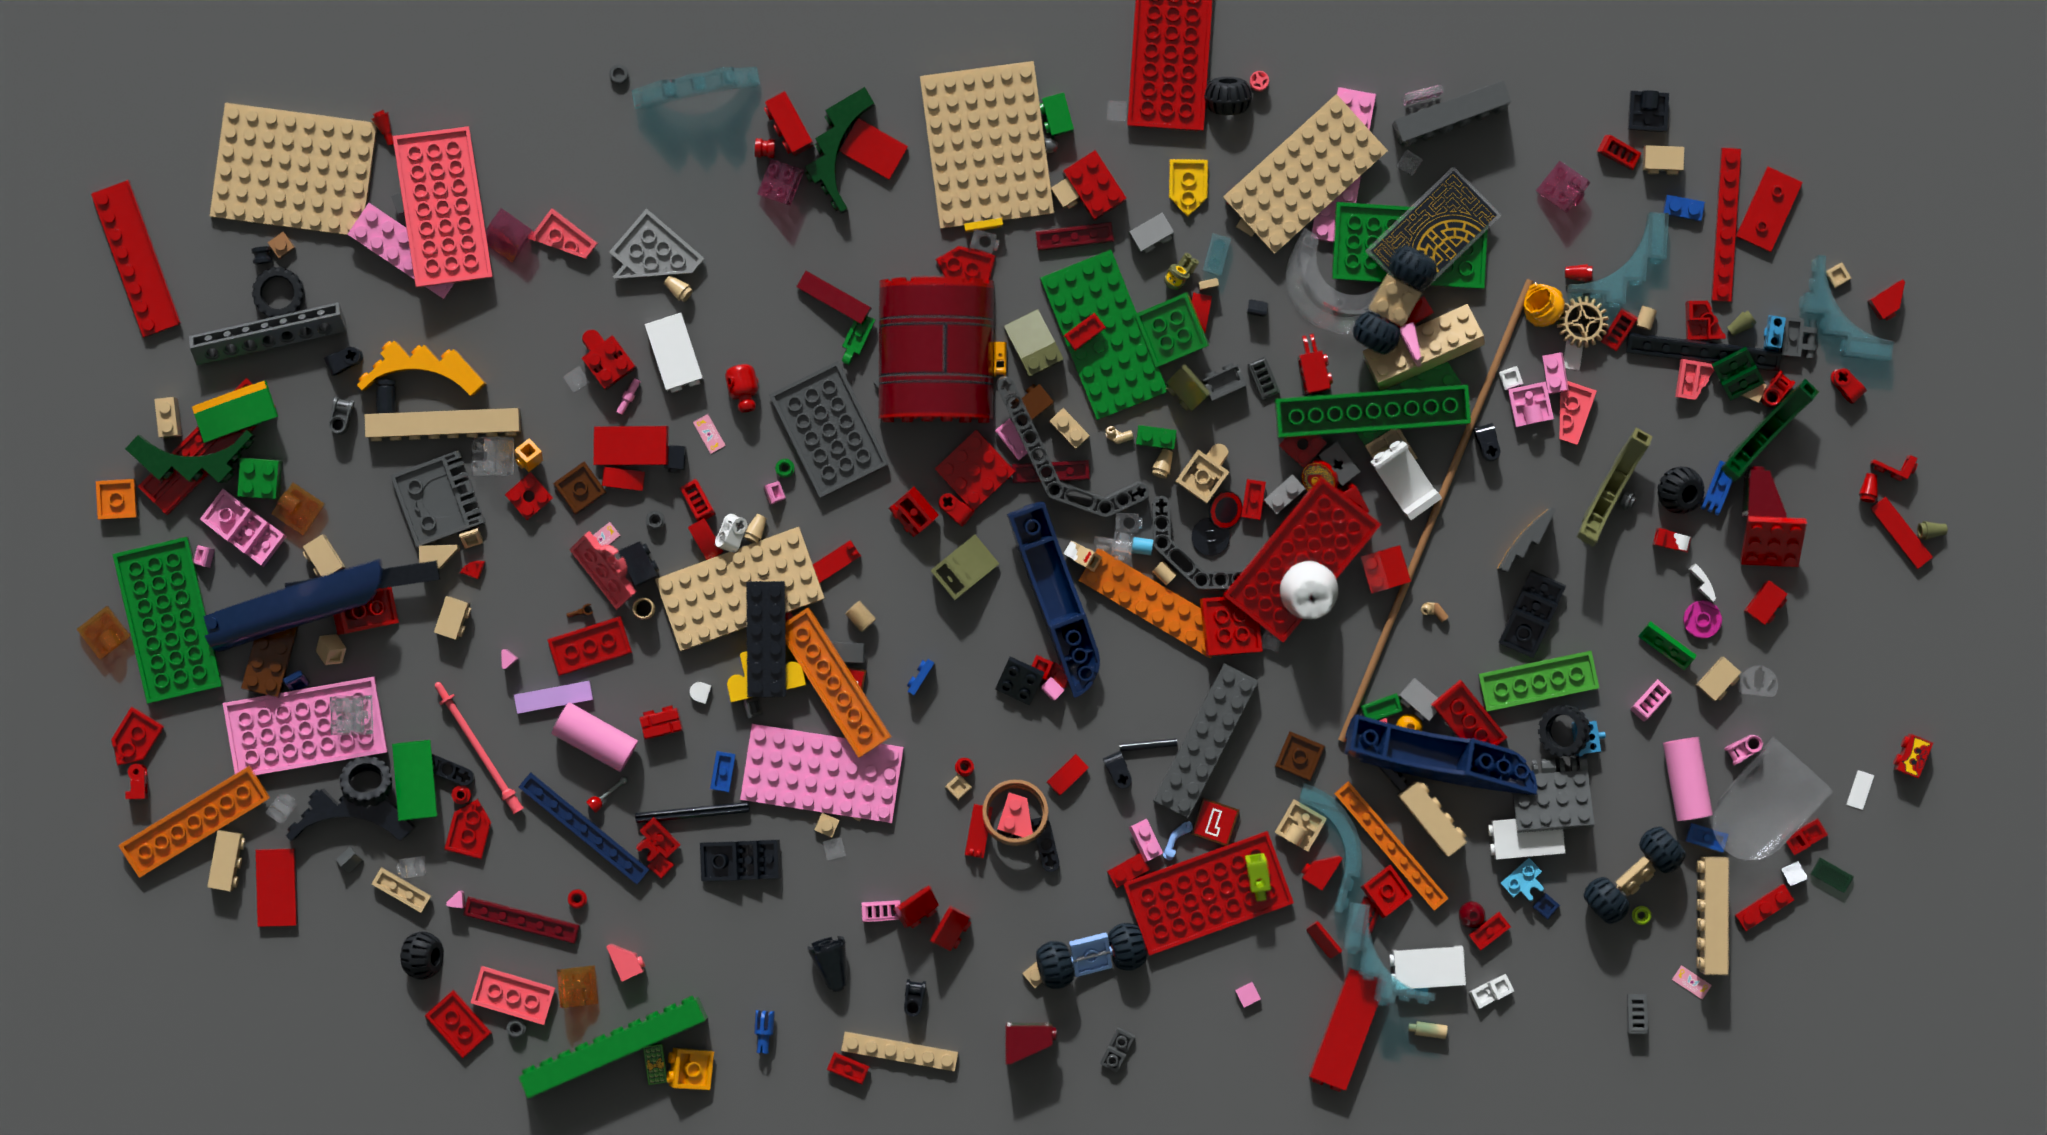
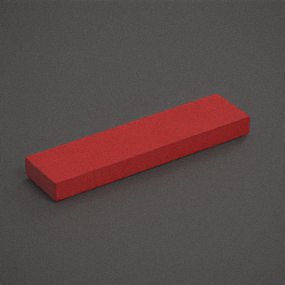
M1887 497L1882 498L1870 508L1916 569L1933 558Z

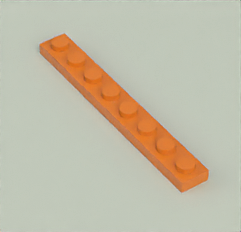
M1349 781L1334 793L1434 911L1449 899Z

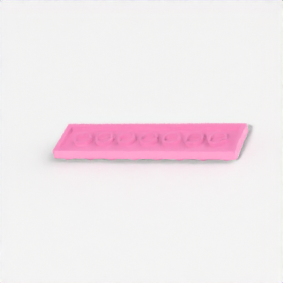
M1338 87L1337 95L1370 130L1376 94ZM1361 176L1314 218L1311 239L1334 243L1336 202L1356 203Z

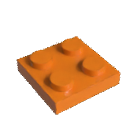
M135 479L96 481L98 520L137 517Z

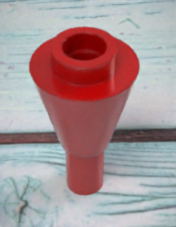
M384 110L374 113V118H371V120L384 135L388 146L393 144L389 112L385 113Z

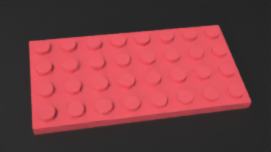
M469 126L393 136L415 287L492 278Z

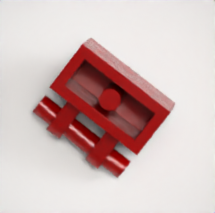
M915 486L888 508L893 513L892 516L895 520L898 519L904 526L903 529L913 537L939 516Z

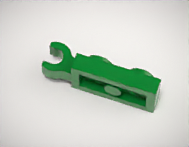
M867 316L862 325L853 321L842 345L843 348L847 349L842 358L843 363L850 365L854 353L861 354L876 322L875 319Z

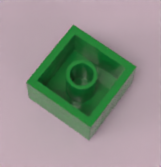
M240 458L237 496L279 500L282 461Z

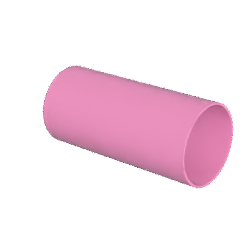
M570 702L564 708L551 733L619 772L627 764L638 743V740Z
M1699 737L1664 742L1663 749L1676 820L1683 821L1713 815Z

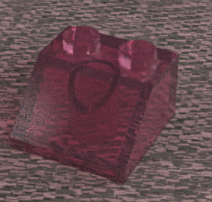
M501 208L486 230L487 245L513 263L534 231Z

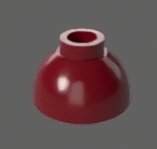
M1467 902L1459 910V920L1465 927H1479L1485 920V910L1477 902Z

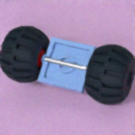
M1121 923L1113 927L1109 931L1108 936L1106 933L1070 941V952L1066 944L1058 941L1047 942L1036 951V961L1041 980L1046 987L1051 989H1061L1068 986L1074 980V976L1079 977L1112 968L1111 956L1115 966L1126 971L1141 967L1147 958L1142 933L1137 925L1131 923Z

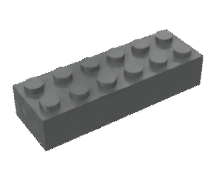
M1503 80L1396 119L1392 126L1399 145L1405 144V147L1416 144L1420 138H1423V141L1433 138L1439 131H1441V134L1452 131L1456 125H1459L1460 128L1470 124L1472 119L1477 118V121L1487 118L1492 112H1495V114L1502 113L1508 109L1511 99Z

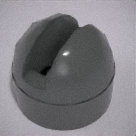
M1045 138L1046 154L1056 152L1059 146L1058 142L1053 138Z

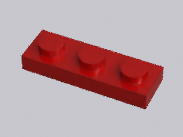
M1781 884L1735 914L1743 929L1748 931L1794 901L1786 886Z

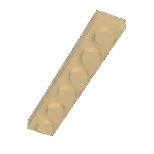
M846 1031L841 1051L949 1071H955L958 1056L956 1051Z

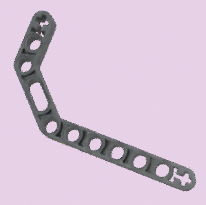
M1002 376L997 380L996 386L1041 484L1050 498L1103 517H1108L1148 497L1149 489L1143 482H1135L1105 497L1060 482L1013 380L1008 376ZM1002 382H1010L1008 388L1010 392L1015 391V393L1007 395L1006 390L1000 387L1003 385ZM1011 398L1019 400L1017 407L1012 408L1009 406L1008 402ZM1025 415L1027 422L1024 425L1017 424L1018 416ZM1029 432L1035 434V439L1032 442L1025 441V435ZM1034 451H1043L1042 458L1038 460L1034 459ZM1044 467L1051 469V474L1048 477L1041 475V470ZM1058 485V493L1051 494L1049 492L1050 486ZM1137 487L1144 489L1142 491V495H1139L1138 493L1132 495L1135 498L1133 500L1131 499V496L1128 493V491H1130L1132 494L1137 492ZM1070 491L1079 492L1090 496L1092 503L1088 506L1068 500L1067 494ZM1122 494L1126 495V503L1119 504L1117 501L1118 497ZM1109 503V511H1100L1101 504Z
M1158 496L1154 499L1152 504L1154 548L1195 588L1203 590L1228 589L1234 582L1235 576L1241 574L1242 571L1205 572L1171 540L1170 502L1168 498ZM1160 499L1163 500V503H1166V506L1163 507V513L1167 512V516H1155V512L1160 513V508L1156 506ZM1158 519L1166 520L1167 526L1165 529H1159L1156 526ZM1159 538L1167 540V546L1163 549L1159 548L1156 544ZM1173 551L1180 552L1192 564L1193 569L1190 573H1185L1171 560L1170 555ZM1203 575L1206 578L1204 586L1197 585V576ZM1217 575L1225 577L1224 585L1219 586L1215 583Z

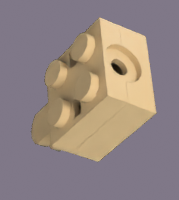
M1215 444L1207 455L1197 450L1175 482L1207 504L1229 473L1228 470L1222 467V464L1228 457L1227 447L1223 444Z

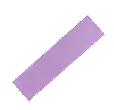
M590 681L516 694L514 698L517 714L567 705L569 702L577 703L593 700Z

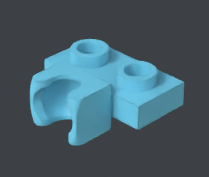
M1530 858L1501 882V885L1513 898L1521 892L1530 902L1533 901V897L1530 894L1532 888H1536L1540 892L1545 890L1535 879L1542 871Z

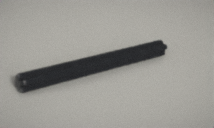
M748 802L641 812L635 814L636 823H646L653 817L657 821L747 813L750 808Z

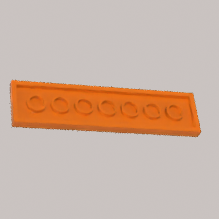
M1097 548L1095 553L1102 556V559L1094 572L1087 568L1084 570L1079 579L1080 582L1206 656L1200 607ZM1093 557V559H1092V561L1090 562L1089 565L1093 564V562H1094V557Z
M806 608L786 622V645L801 665L807 678L858 758L891 738L892 736L811 609Z
M249 765L118 846L140 878L262 804L270 796Z

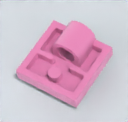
M1546 382L1508 389L1515 427L1554 419Z

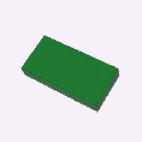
M1397 693L1361 706L1364 717L1375 720L1403 712Z

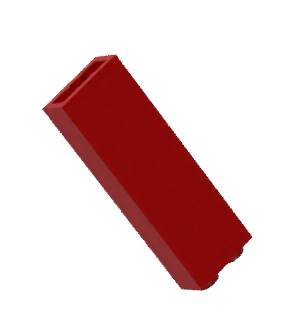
M1352 968L1348 969L1309 1073L1312 1082L1323 1085L1324 1082L1330 1084V1089L1338 1092L1341 1089L1346 1091L1386 981Z

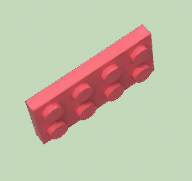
M481 966L470 1003L545 1025L556 988Z

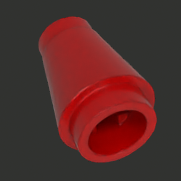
M1584 264L1565 267V278L1585 283L1592 281L1593 266Z
M1866 474L1859 492L1861 501L1874 503L1875 499L1878 498L1876 474Z

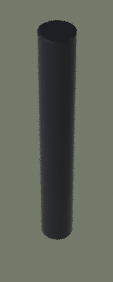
M1177 738L1120 744V751L1178 746Z

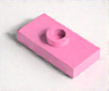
M1008 419L995 430L1018 461L1028 454L1011 419Z

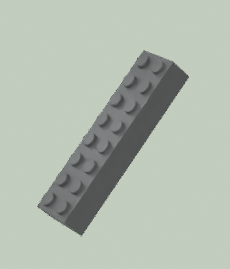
M1223 663L1153 799L1154 801L1187 818L1189 817L1258 680Z

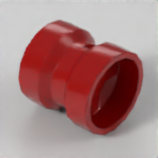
M756 138L755 157L767 156L768 158H774L775 139L763 141L762 138Z

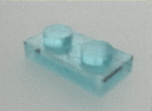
M1212 233L1202 271L1221 276L1231 238Z

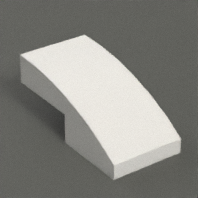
M1693 564L1688 570L1702 582L1697 589L1710 602H1713L1716 597L1709 579L1697 564Z
M1504 974L1469 991V994L1476 1008L1480 1009L1514 992V989L1507 975Z

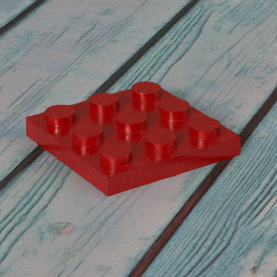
M975 430L935 468L973 511L1016 472L978 430Z
M1748 516L1740 559L1741 565L1799 567L1807 525L1806 519Z
M1226 597L1200 599L1206 656L1263 652L1260 624Z

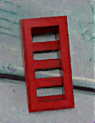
M1605 135L1597 150L1598 153L1631 170L1634 169L1642 154L1612 135ZM1616 146H1619L1616 154H1613ZM1625 149L1626 152L1624 153L1623 157L1620 158L1623 150ZM1630 153H1633L1630 161L1627 162Z
M1621 308L1600 342L1617 352L1638 318ZM1621 316H1624L1625 318H1627V319L1630 320L1631 322H1630V323L1625 322L1624 320L1621 319ZM1617 322L1625 326L1626 330H1623L1622 328L1618 327L1616 325ZM1614 329L1623 335L1620 337L1613 333L1612 330ZM1608 336H1611L1614 339L1618 340V343L1616 344L1613 341L1609 340Z
M697 479L680 487L697 521L703 518L707 520L716 514ZM697 487L698 490L690 493L689 495L687 494L688 491ZM699 494L701 495L699 498L691 501V499ZM703 501L705 502V503L702 504L701 506L695 508V506H696L697 504H699V503H701V502H703Z

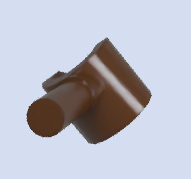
M585 604L581 609L566 613L567 618L581 614L591 615L593 611L586 613L584 610L586 606L591 604Z

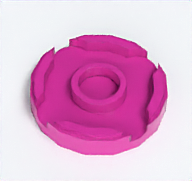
M1702 600L1688 606L1684 612L1683 623L1689 634L1696 638L1704 639L1718 632L1721 627L1722 616L1716 605Z

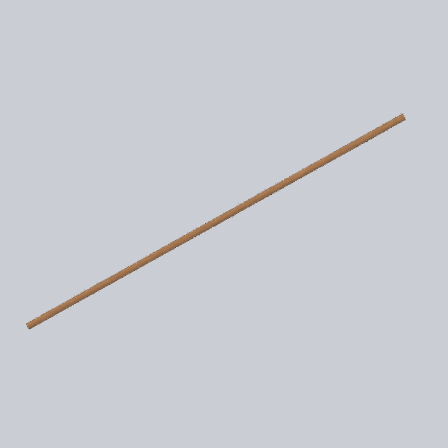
M1526 279L1471 413V423L1467 424L1440 489L1439 494L1442 499L1434 504L1408 567L1411 580L1524 307L1526 293L1529 290V286L1533 284V281ZM1411 582L1402 584L1338 738L1342 742L1346 741L1345 735L1348 725L1359 710Z

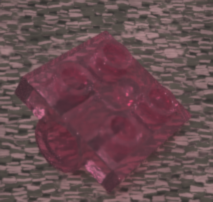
M771 159L757 194L791 206L804 170Z
M1559 161L1537 188L1536 192L1567 213L1573 205L1577 206L1583 200L1584 190L1590 182Z

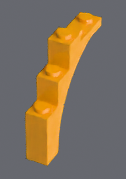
M388 341L382 347L383 351L380 354L385 359L377 361L372 366L374 369L369 374L367 372L358 379L360 382L357 384L362 391H366L379 378L388 374L405 370H424L446 376L460 385L472 397L486 385L483 379L455 349L452 351L448 349L441 355L442 360L440 361L426 345L422 347L418 345L411 352L413 355L410 357L396 341Z

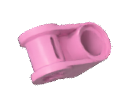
M1748 735L1728 745L1724 750L1728 751L1733 760L1732 764L1736 765L1759 752L1763 747V742L1756 735ZM1752 738L1758 741L1755 749H1750L1748 746V742Z

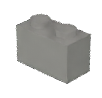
M1162 212L1129 231V234L1140 253L1143 251L1148 253L1156 248L1155 244L1160 241L1164 244L1171 240V235L1174 234V231Z
M1292 474L1267 496L1263 502L1276 515L1305 488Z
M1413 678L1399 694L1402 698L1400 702L1407 708L1411 706L1415 709L1416 712L1414 714L1422 721L1424 719L1430 721L1437 713L1431 704L1438 698L1416 678Z

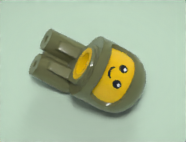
M1185 253L1178 265L1172 264L1164 277L1166 286L1172 290L1181 289L1189 276L1193 274L1199 261L1195 258L1192 259L1189 253Z

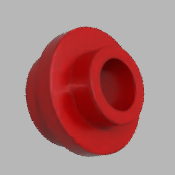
M960 758L955 763V771L959 776L967 777L972 774L974 764L970 759ZM961 765H966L967 770L963 771Z
M459 785L452 790L451 796L455 803L465 804L470 800L471 792L468 787ZM459 791L464 792L462 799L458 797Z
M573 890L568 895V903L573 908H582L587 902V896L582 890ZM576 895L581 897V901L578 903L574 901Z

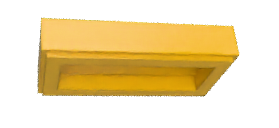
M1002 218L966 223L964 224L965 232L1000 228L1003 226Z

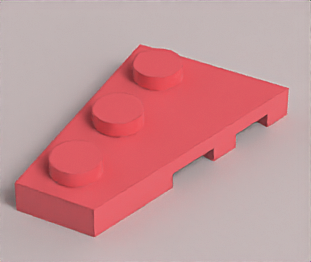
M553 208L550 209L529 238L585 259L588 258L598 244Z
M1567 381L1569 391L1560 392L1559 439L1578 446L1597 391Z

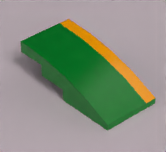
M266 381L192 406L204 443L278 417Z

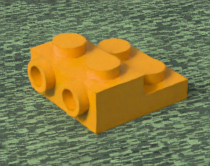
M673 1048V1052H670L668 1056V1062L671 1063V1071L667 1072L666 1081L669 1083V1086L673 1088L710 1090L714 1051Z

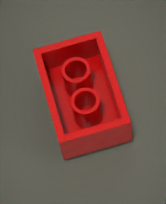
M785 91L765 101L766 107L764 110L769 119H774L776 122L773 124L774 129L779 137H784L785 140L782 143L788 154L792 152L793 156H796L814 146Z
M1096 150L1063 170V174L1079 195V199L1094 221L1127 199Z

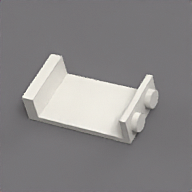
M682 313L645 324L665 389L667 391L671 390V393L682 390L681 386L687 384L690 387L701 384L700 380L704 379L703 375H701Z
M1403 440L1392 443L1385 452L1375 455L1374 459L1370 462L1404 514L1412 520L1441 500L1442 497L1427 479L1410 453L1408 445Z
M1515 819L1491 820V825H1488L1489 836H1492L1493 844H1490V854L1494 855V859L1565 853L1563 829L1517 833Z
M1462 945L1444 948L1392 950L1393 954L1389 955L1390 966H1394V974H1391V985H1395L1396 990L1466 985Z

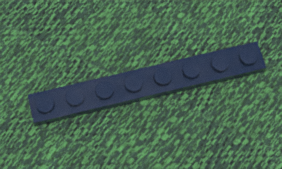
M532 772L529 773L518 787L634 883L638 884L650 870Z

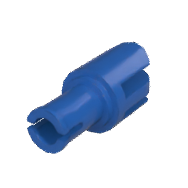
M756 1010L754 1033L758 1036L756 1053H769V1036L774 1032L775 1011L768 1013V1011L763 1010L761 1014L760 1010Z

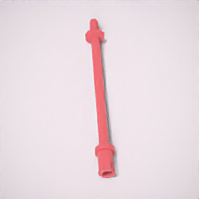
M436 682L435 688L443 699L439 704H446L502 791L503 797L501 799L506 801L513 815L524 809L515 795V790L508 788L452 701L455 695L449 696L440 682Z

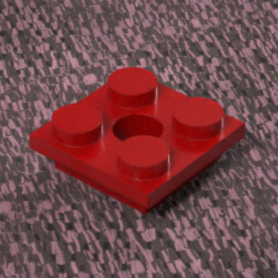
M1319 435L1285 437L1278 446L1300 466L1305 468L1327 442ZM1299 439H1305L1308 442V447L1305 450L1298 448L1297 442Z
M531 472L504 494L527 521L553 499ZM527 491L534 493L535 497L531 502H527L524 499V494Z

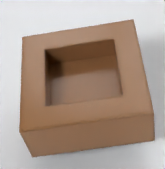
M285 232L280 233L268 242L279 259L295 248Z

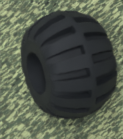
M1215 78L1208 83L1205 89V104L1215 114H1241L1250 106L1252 99L1251 88L1241 78Z
M1675 467L1664 473V476L1659 480L1661 482L1657 487L1658 498L1668 511L1685 514L1695 510L1698 504L1702 502L1701 498L1704 497L1705 487L1701 476L1695 470L1689 467Z
M417 932L405 939L400 953V961L405 973L419 980L428 979L436 975L441 969L444 958V950L439 938L428 932Z

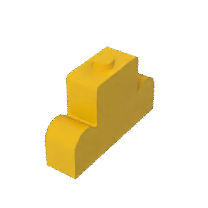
M747 651L740 653L745 676L733 675L727 682L731 702L752 698L747 697ZM797 662L787 663L786 690L807 685L801 665Z

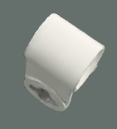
M735 514L725 516L715 539L716 546L729 552H737L747 529L746 519L737 517Z

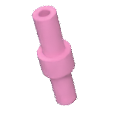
M633 379L628 390L622 395L623 399L616 412L621 415L624 414L629 403H632L635 397L634 393L641 381Z

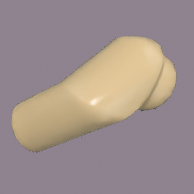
M1109 426L1106 429L1105 434L1107 438L1116 444L1134 439L1131 430L1121 433L1113 426Z

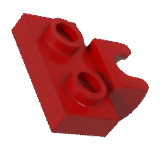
M653 817L640 829L645 838L637 844L636 849L642 851L644 848H649L650 852L647 854V860L651 861L659 852L668 858L680 846V843Z

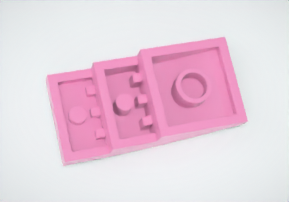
M225 489L220 491L200 518L201 521L263 567L287 537Z

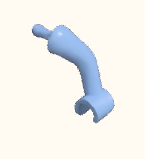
M1190 821L1184 822L1170 834L1168 844L1163 853L1164 858L1168 860L1173 859L1176 850H1173L1176 840L1193 829Z

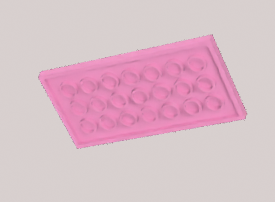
M375 677L283 692L279 698L266 695L223 703L235 774L249 765L255 775L388 752ZM351 698L352 704L358 706V711L354 715V721L359 725V732L338 733L337 727L341 729L347 728L350 724V718L344 713L337 715V710L344 709L347 705V699ZM353 698L358 699V704L353 702ZM336 699H345V705L337 708ZM341 715L348 718V724L344 727L337 724V718Z
M752 724L740 800L892 823L904 747L880 744L858 758L846 738Z

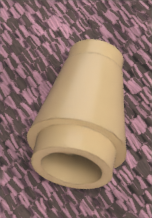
M671 275L664 282V285H666L678 301L682 300L685 302L693 292L690 285Z
M1162 449L1152 467L1153 475L1164 479L1167 478V475H1170L1172 451Z
M756 514L748 525L744 538L752 543H758L762 538L767 518Z

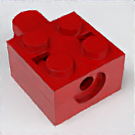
M588 330L583 334L582 342L589 350V353L583 356L582 359L605 390L637 368L613 335L604 341L596 330Z
M1309 334L1312 353L1309 350L1307 337L1304 335L1302 336L1305 354L1298 356L1306 395L1329 390L1331 388L1330 385L1333 384L1331 373H1327L1326 366L1329 365L1327 354H1323L1322 350L1317 351L1314 334Z

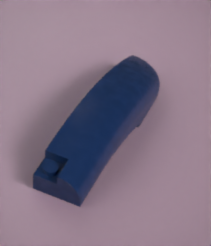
M1037 502L1007 514L1054 649L1073 697L1076 698L1092 686L1099 672L1100 656L1044 502Z
M381 559L287 587L203 616L208 630V635H205V638L212 649L222 652L365 605L376 595L377 587L381 583Z
M1357 714L1353 716L1348 725L1345 739H1347L1345 754L1360 758V762L1457 785L1511 793L1537 794V781L1534 772L1526 764L1527 761L1511 749L1473 738L1465 739L1409 729Z

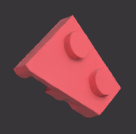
M1681 359L1675 397L1696 400L1701 393V389L1706 386L1709 381L1708 379L1715 371L1712 364Z
M1008 793L998 830L1023 838L1033 833L1027 798Z

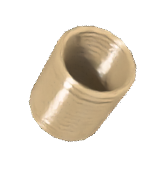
M640 598L634 602L633 612L640 619H648L654 615L655 605L648 598ZM643 600L648 601L652 607L651 613L646 617H642L637 613V605Z
M858 601L845 613L861 632L876 620L875 616L867 610L861 601Z

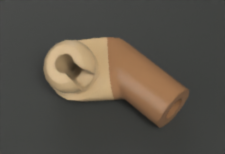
M1427 602L1421 607L1423 615H1436L1441 622L1449 617L1438 603Z

